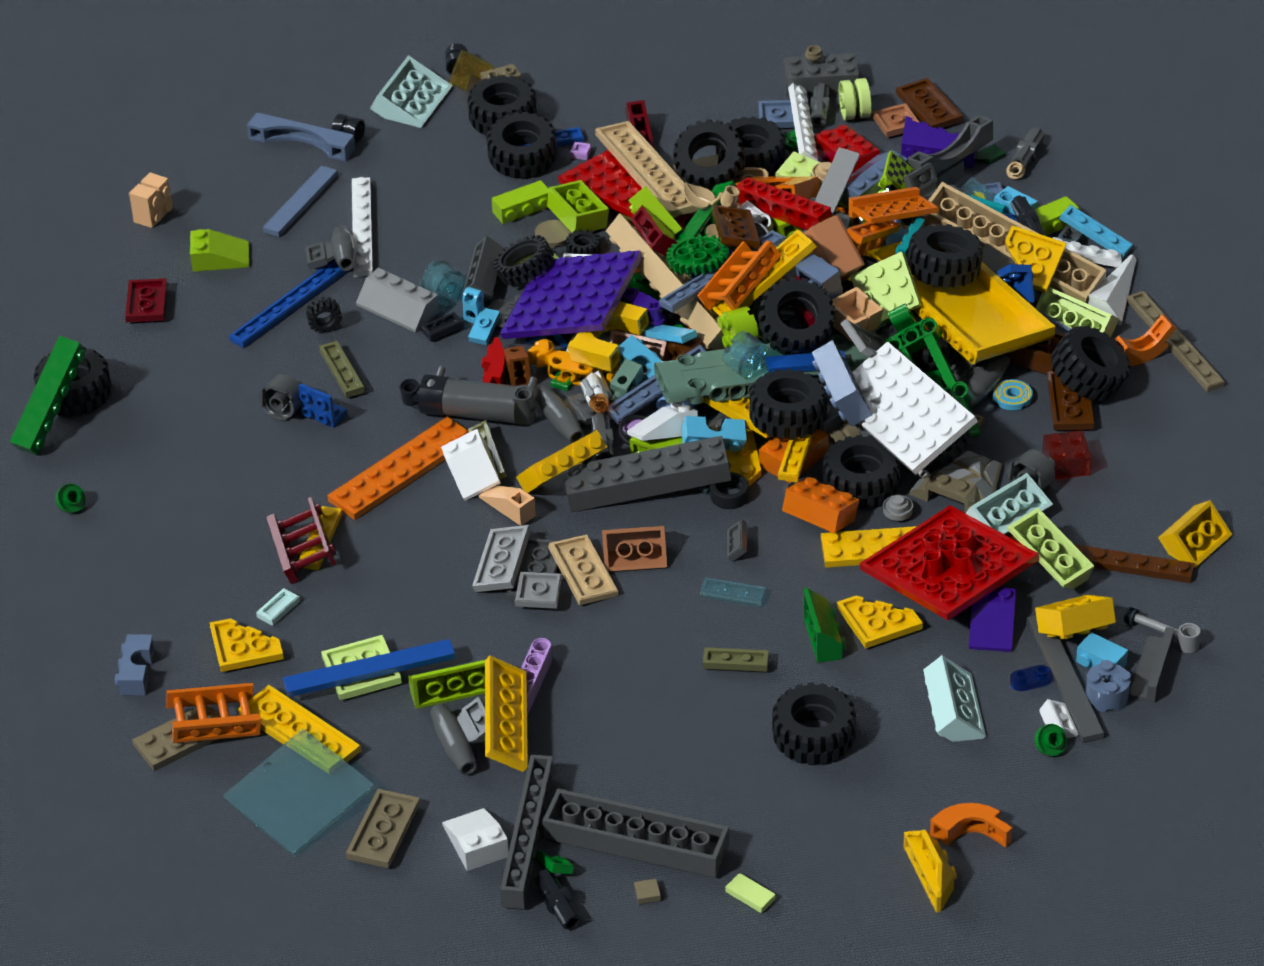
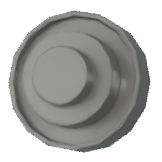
M893 495L888 497L883 503V514L891 520L902 521L908 519L913 513V503L905 496Z

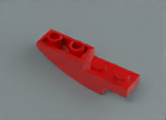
M495 337L492 344H489L487 355L482 358L481 367L484 368L482 382L504 384L505 382L504 349L498 337Z

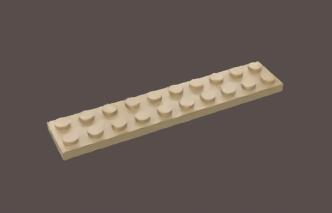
M629 121L595 129V135L641 188L648 187L673 218L687 213H695L699 209L692 206L686 200L683 191L685 183Z

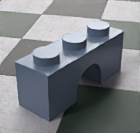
M127 634L125 643H122V658L118 660L119 674H115V686L119 687L120 695H146L149 681L146 665H152L155 651L152 635Z

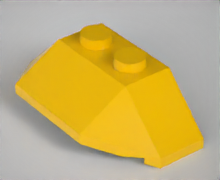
M926 830L904 832V849L936 913L941 912L954 890V880L957 879L954 866H950L948 863V855L945 849L942 850L938 841Z

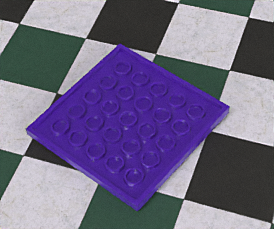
M641 251L611 252L608 254L553 259L551 265L546 266L547 269L545 271L541 270L539 276L534 275V279L529 280L500 332L502 338L510 339L605 330L643 257Z

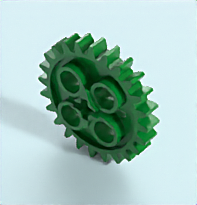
M698 234L697 237L691 235L689 239L683 237V241L677 240V244H671L672 248H668L666 253L667 264L670 266V269H674V272L680 271V275L686 272L687 276L694 273L697 276L700 272L705 275V271L713 272V268L719 269V265L722 266L729 257V248L721 244L719 237L716 238L715 235L709 237L708 234L705 236Z

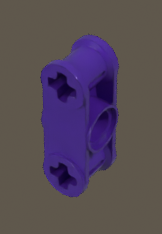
M627 288L624 291L622 298L625 299V303L647 309L649 325L660 326L665 323L666 319L662 314L663 307L660 306L658 300L639 291L637 288Z

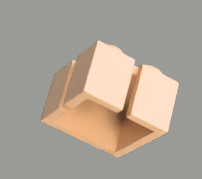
M149 173L141 181V184H138L129 192L135 223L153 228L171 211L173 202L168 178Z
M858 287L832 299V305L835 306L833 327L850 342L852 341L840 324L845 319L868 331L880 327L883 309L872 299L868 300V296Z

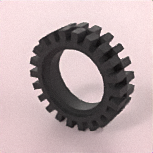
M531 235L530 238L528 236L524 237L522 241L518 239L516 244L510 243L509 248L505 247L503 249L504 252H499V257L494 259L493 265L504 284L507 285L509 283V285H513L515 283L519 285L521 281L523 283L527 282L528 278L530 280L534 279V275L539 276L541 270L545 271L547 269L546 266L551 265L554 253L543 236L537 235L535 237V235ZM529 255H533L531 258H529V259L526 260L525 262L513 266V265H514L515 263H517L519 260H521V259H523V258H525V257H527V256H529Z

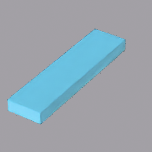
M1072 205L1060 216V220L1107 250L1113 249L1121 253V259L1133 247L1132 243Z
M648 324L639 336L683 344L696 338L697 332L693 329L668 325L651 326Z

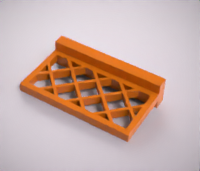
M917 187L849 198V217H861L870 224L933 214L939 211L938 206L920 196V189Z

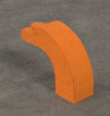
M1162 314L1143 336L1133 340L1117 336L1115 340L1119 346H1122L1124 353L1127 354L1130 366H1136L1160 355L1169 346L1166 340L1177 327L1167 316Z
M956 804L943 809L930 821V835L947 846L958 836L970 832L984 834L1004 847H1007L1012 842V827L1000 820L999 810L984 804Z

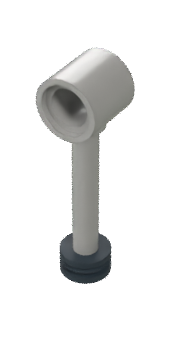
M1131 606L1124 615V622L1130 625H1134L1137 622L1163 633L1166 627H1171L1140 615L1139 609ZM1185 623L1179 629H1174V637L1178 641L1180 651L1194 653L1199 649V626L1193 623Z

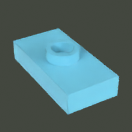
M482 307L468 336L469 342L488 345L500 319V311Z

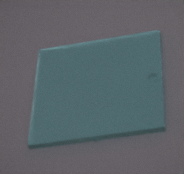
M302 729L222 796L225 801L255 824L256 828H260L291 855L296 856L375 788V785L341 759L340 755H336L310 733Z

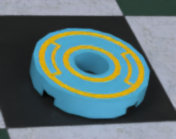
M1004 380L994 387L993 401L998 403V406L1002 409L1020 410L1023 406L1026 405L1027 407L1030 405L1032 389L1027 383L1020 380Z

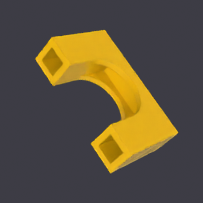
M619 301L605 330L579 332L569 342L570 360L612 372L621 360L619 345L599 340L597 337L610 330H622L641 335L649 324L647 309Z
M598 430L533 464L516 476L522 489L526 493H530L571 467L590 460L606 449L607 446Z

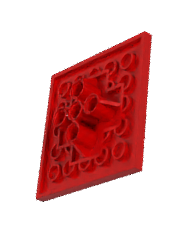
M950 505L859 564L861 571L948 621L1039 561V553Z

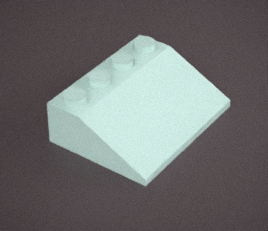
M408 55L377 95L370 109L384 119L421 128L453 85Z

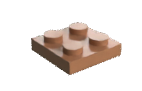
M906 103L872 112V118L886 137L903 134L906 116L911 117L913 121L919 122Z

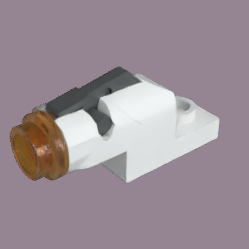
M598 370L584 378L580 385L589 407L597 413H603L608 409L609 398L612 396V393L604 375Z

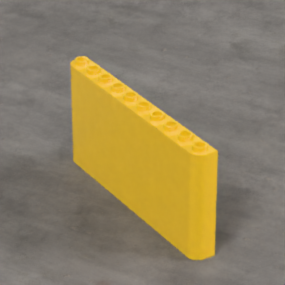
M902 241L867 252V256L882 261L895 255L898 244L901 245ZM983 262L981 263L980 275L977 279L967 286H960L959 288L949 287V289H943V287H932L930 284H924L921 280L918 281L914 275L912 276L922 303L921 307L913 311L922 319H935L942 329L944 340L972 364L1053 339L1056 326Z

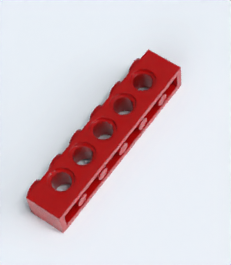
M749 177L736 186L740 191L738 196L740 206L748 200L763 213L769 215V217L804 230H808L810 227L833 217L831 208Z

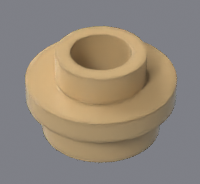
M1012 162L1008 165L1006 172L1010 179L1018 180L1024 176L1025 168L1020 162Z

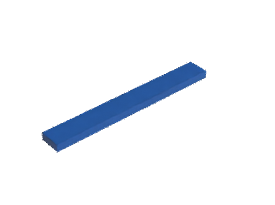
M335 259L332 260L328 265L322 267L229 335L230 341L245 348L348 271L342 270Z
M450 639L283 677V683L287 696L292 697L455 659V652Z

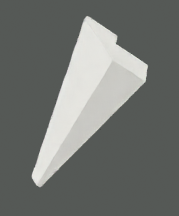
M1132 254L1100 283L1088 297L1089 305L1119 318L1118 325H1121L1123 321L1127 296H1129L1137 260Z

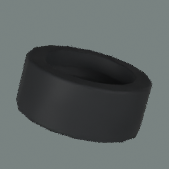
M730 472V481L710 484V498L713 504L723 509H736L747 502L749 498V483L741 474ZM726 487H734L740 490L735 494L719 492V490Z

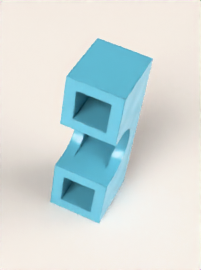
M633 335L629 336L619 345L621 357L619 363L622 365L624 360L628 359L645 366L648 369L644 374L645 381L655 375L654 363L663 362L654 351H650L645 346L642 340L635 338Z
M685 416L681 426L682 443L722 436L725 450L735 452L742 451L747 440L745 420L725 418L720 431H713L706 425L705 417Z

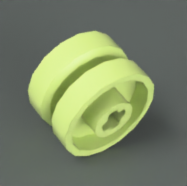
M866 78L856 79L854 85L850 80L839 82V103L844 121L853 120L856 113L860 119L871 116V97Z

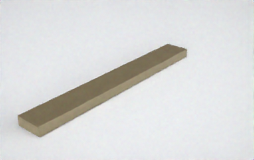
M1145 291L1127 296L1128 304L1150 328L1162 314L1165 315ZM1176 328L1166 340L1169 344L1167 348L1206 392L1224 387L1225 381Z

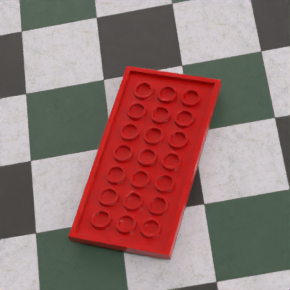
M609 150L558 176V182L561 184L582 180L606 206L631 218L634 216L629 208L631 204L628 200L642 188ZM695 213L679 215L674 219L678 224H681L692 218Z

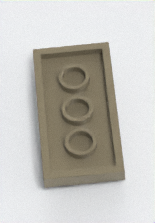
M205 705L208 718L220 717L211 705ZM197 708L185 713L186 720L199 719ZM174 718L132 739L133 746L153 771H156L218 739L173 743L172 722L177 721V718Z
M377 789L346 851V859L389 869L420 805L419 797Z

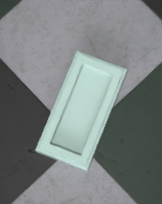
M283 588L256 612L257 618L273 626L300 602V597Z

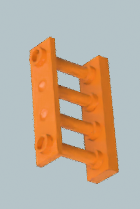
M894 220L874 224L866 222L847 228V232L859 254L867 256L868 251L883 247L887 236L899 232L901 225Z
M745 241L742 242L697 297L708 310H711L718 300H724L731 310L737 309L780 258V252L771 241H765L758 251H752Z
M253 683L166 690V709L175 708L177 721L172 722L173 743L260 735V714H251L248 702L253 697ZM240 702L242 715L229 716L227 703ZM218 704L221 717L208 718L205 705ZM196 706L199 719L186 720L183 707Z

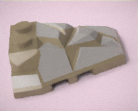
M965 450L957 455L956 459L948 461L947 465H941L919 479L910 490V495L928 502L934 493H938L964 503V513H966L972 505L996 492L1002 463Z

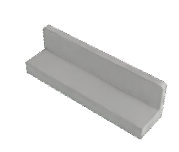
M840 147L815 199V202L830 207L832 216L859 159V153Z

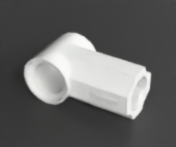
M748 200L739 207L740 209L751 211L754 223H761L767 220L769 222L766 228L769 231L774 229V223L769 215L763 213Z

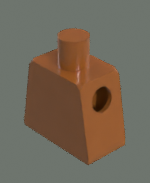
M524 347L505 348V367L510 385L528 386L531 376L529 357ZM516 373H521L522 376L517 378Z

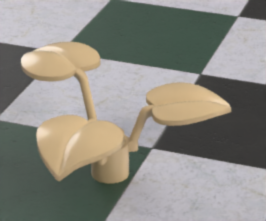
M687 182L684 184V196L694 207L706 209L708 205L713 206L719 200L722 206L740 207V205H737L740 191L734 186H726L724 192H720L715 199L714 194L706 188L691 185ZM710 224L706 229V234L709 237L713 235L716 238L719 237L715 224Z

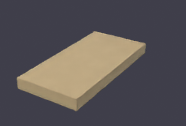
M587 534L549 543L548 549L579 605L618 596L619 591Z

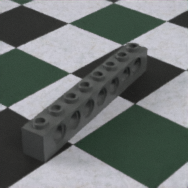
M530 756L500 888L501 902L504 908L525 909L543 827V819L554 776L553 756Z

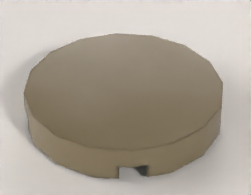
M559 220L542 222L535 229V237L537 235L543 236L550 248H555V246L559 245L560 247L565 246L566 237L569 233H572Z

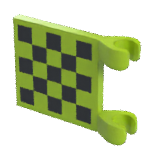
M891 150L888 153L884 173L878 186L884 190L886 185L890 186L893 184L897 189H905L907 187L903 177L915 170Z

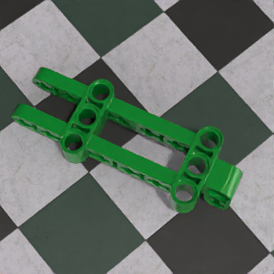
M905 303L887 312L898 333L888 338L885 343H890L894 348L899 346L897 350L915 366L916 364L911 354L927 346L947 386L943 390L973 414L968 405L973 400V393L966 383L957 382L937 341L941 338L943 332L935 319L925 318L917 322ZM962 391H965L962 396H959ZM977 423L970 428L969 434L972 438L982 434Z

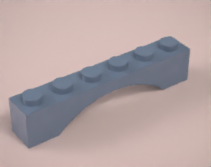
M256 113L247 124L250 140L263 143L281 140L305 142L320 148L329 158L345 162L355 150L353 134Z

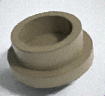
M811 45L805 51V57L810 61H818L823 57V51L819 46Z

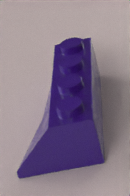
M906 116L901 155L912 156L918 151L925 154L940 152L948 147L959 134L948 133L945 131L946 129L941 127L938 129L928 126L926 122L921 121L919 123ZM978 150L962 159L964 167L974 168Z

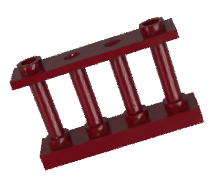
M312 497L308 498L311 509L284 521H278L274 514L266 517L283 571L290 584L298 581L296 573L299 572V569L325 557L329 558L332 565H336L334 556L337 553L333 544L329 543L320 516L323 514L322 508L319 503H314ZM314 517V523L287 535L286 533L283 534L286 528ZM316 530L319 532V536L290 548V546H287L290 545L291 541ZM323 544V550L296 562L292 561L295 555Z

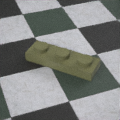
M705 647L703 669L767 672L769 650Z

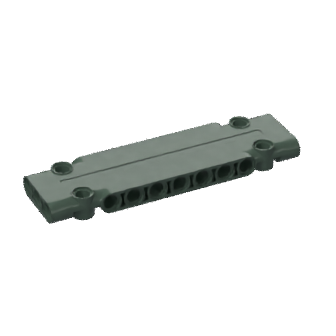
M832 335L826 342L827 344L833 340L839 351H844L852 372L869 358L860 353L853 341L850 342L843 335ZM770 343L752 345L737 350L729 348L700 352L695 357L683 354L678 356L677 360L655 362L654 373L667 404L686 402V399L691 404H701L704 402L705 396H709L714 402L750 397L753 383L760 376L764 377L765 373H768L765 357L781 356L783 354H780V350L777 348L773 350L770 347ZM806 371V372H803V373H805V374L809 373V374L813 375L814 378L819 379L820 382L822 383V381H821V379H820V377H819V375H818V373H820L821 371H819V372H818V371Z

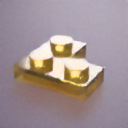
M462 50L448 83L461 90H466L471 75L481 80L480 73L492 70L494 65Z

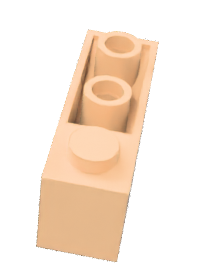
M494 486L479 495L480 499L520 526L536 516L535 498L521 488Z

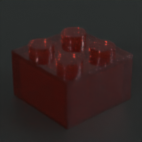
M1083 430L1043 435L1042 453L1054 460L1055 479L1091 475L1092 456Z

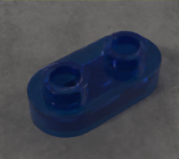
M1045 665L1016 670L1010 676V686L1016 691H1027L1047 686L1052 681V670Z

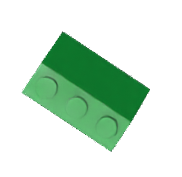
M803 588V619L817 663L842 659V650H845V640L843 637L840 638L841 629L839 622L835 623V609L830 607L828 599L809 588Z

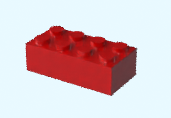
M840 125L832 130H823L819 134L814 135L817 156L825 162L832 163L839 147L859 153V159L852 174L880 154L878 148L847 125Z

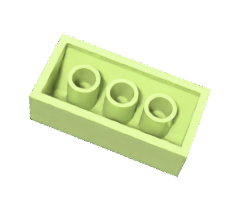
M1051 287L1048 288L1047 293L1042 292L1035 307L1069 328L1090 326L1091 329L1096 328L1102 333L1105 332L1109 337L1112 336L1119 321V318Z
M1036 508L1007 527L1010 533L1022 545L1039 553L1038 562L1063 588L1075 589L1089 579L1094 565L1039 508Z

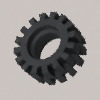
M579 229V232L575 230L573 234L569 233L566 237V251L568 254H599L600 237H598L597 233L594 234L592 230L589 232V229H585V231Z
M321 297V300L316 298L315 303L311 301L310 306L306 308L308 324L315 332L319 330L320 333H324V330L329 333V329L336 330L335 326L339 327L340 322H342L340 306L335 299L331 300L330 297L325 300V297ZM324 312L331 313L329 316L325 318L317 317L319 314Z

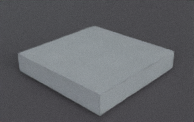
M520 572L515 606L557 609L562 574Z

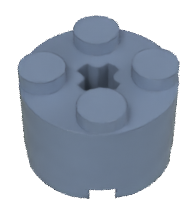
M1103 660L1100 664L1092 667L1087 673L1085 690L1091 707L1100 712H1106V709H1114L1113 712L1123 709L1129 699L1130 672L1109 660Z

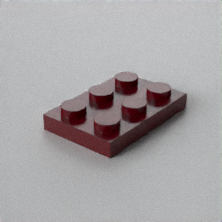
M167 278L129 280L125 311L126 322L164 321Z

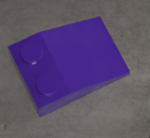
M997 588L972 604L969 649L1012 652L1016 589Z

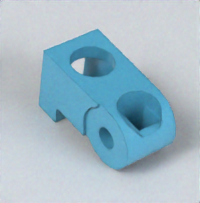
M472 287L465 289L462 297L463 320L475 323L481 308H487L484 307V292L482 290Z

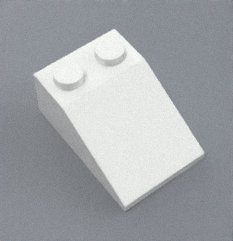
M682 402L671 403L670 406L662 407L627 430V434L642 441L682 436L681 426L685 416H698L697 410L690 408L689 405H682Z
M478 429L442 446L445 459L464 501L501 483L488 445Z
M484 808L442 822L467 871L508 857L507 837L500 824Z

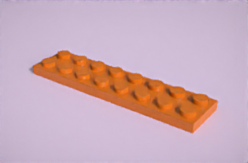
M449 417L444 418L328 494V502L342 509V512L356 520L445 461L442 446L466 435L469 431Z

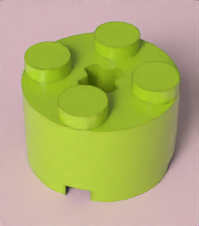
M745 306L723 312L717 318L718 326L722 328V342L725 348L729 347L737 350L758 343V341H755V337H758V327L754 315H749L747 312L750 310L749 307Z

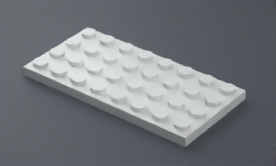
M888 342L880 347L875 355L869 357L852 372L873 414L858 424L915 475L978 422L973 414Z

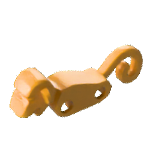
M548 339L535 342V345L527 351L529 365L536 364V368L547 366L548 375L552 379L557 377L552 372L560 370L557 381L566 383L571 377L570 381L573 385L581 386L579 378H586L589 374L599 370L601 373L609 372L606 375V382L610 388V382L615 376V372L621 366L617 364L613 371L610 372L571 361L569 352L555 351L553 342Z

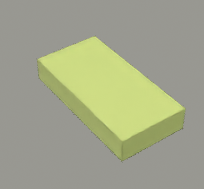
M741 873L725 886V892L760 913L776 900V894Z

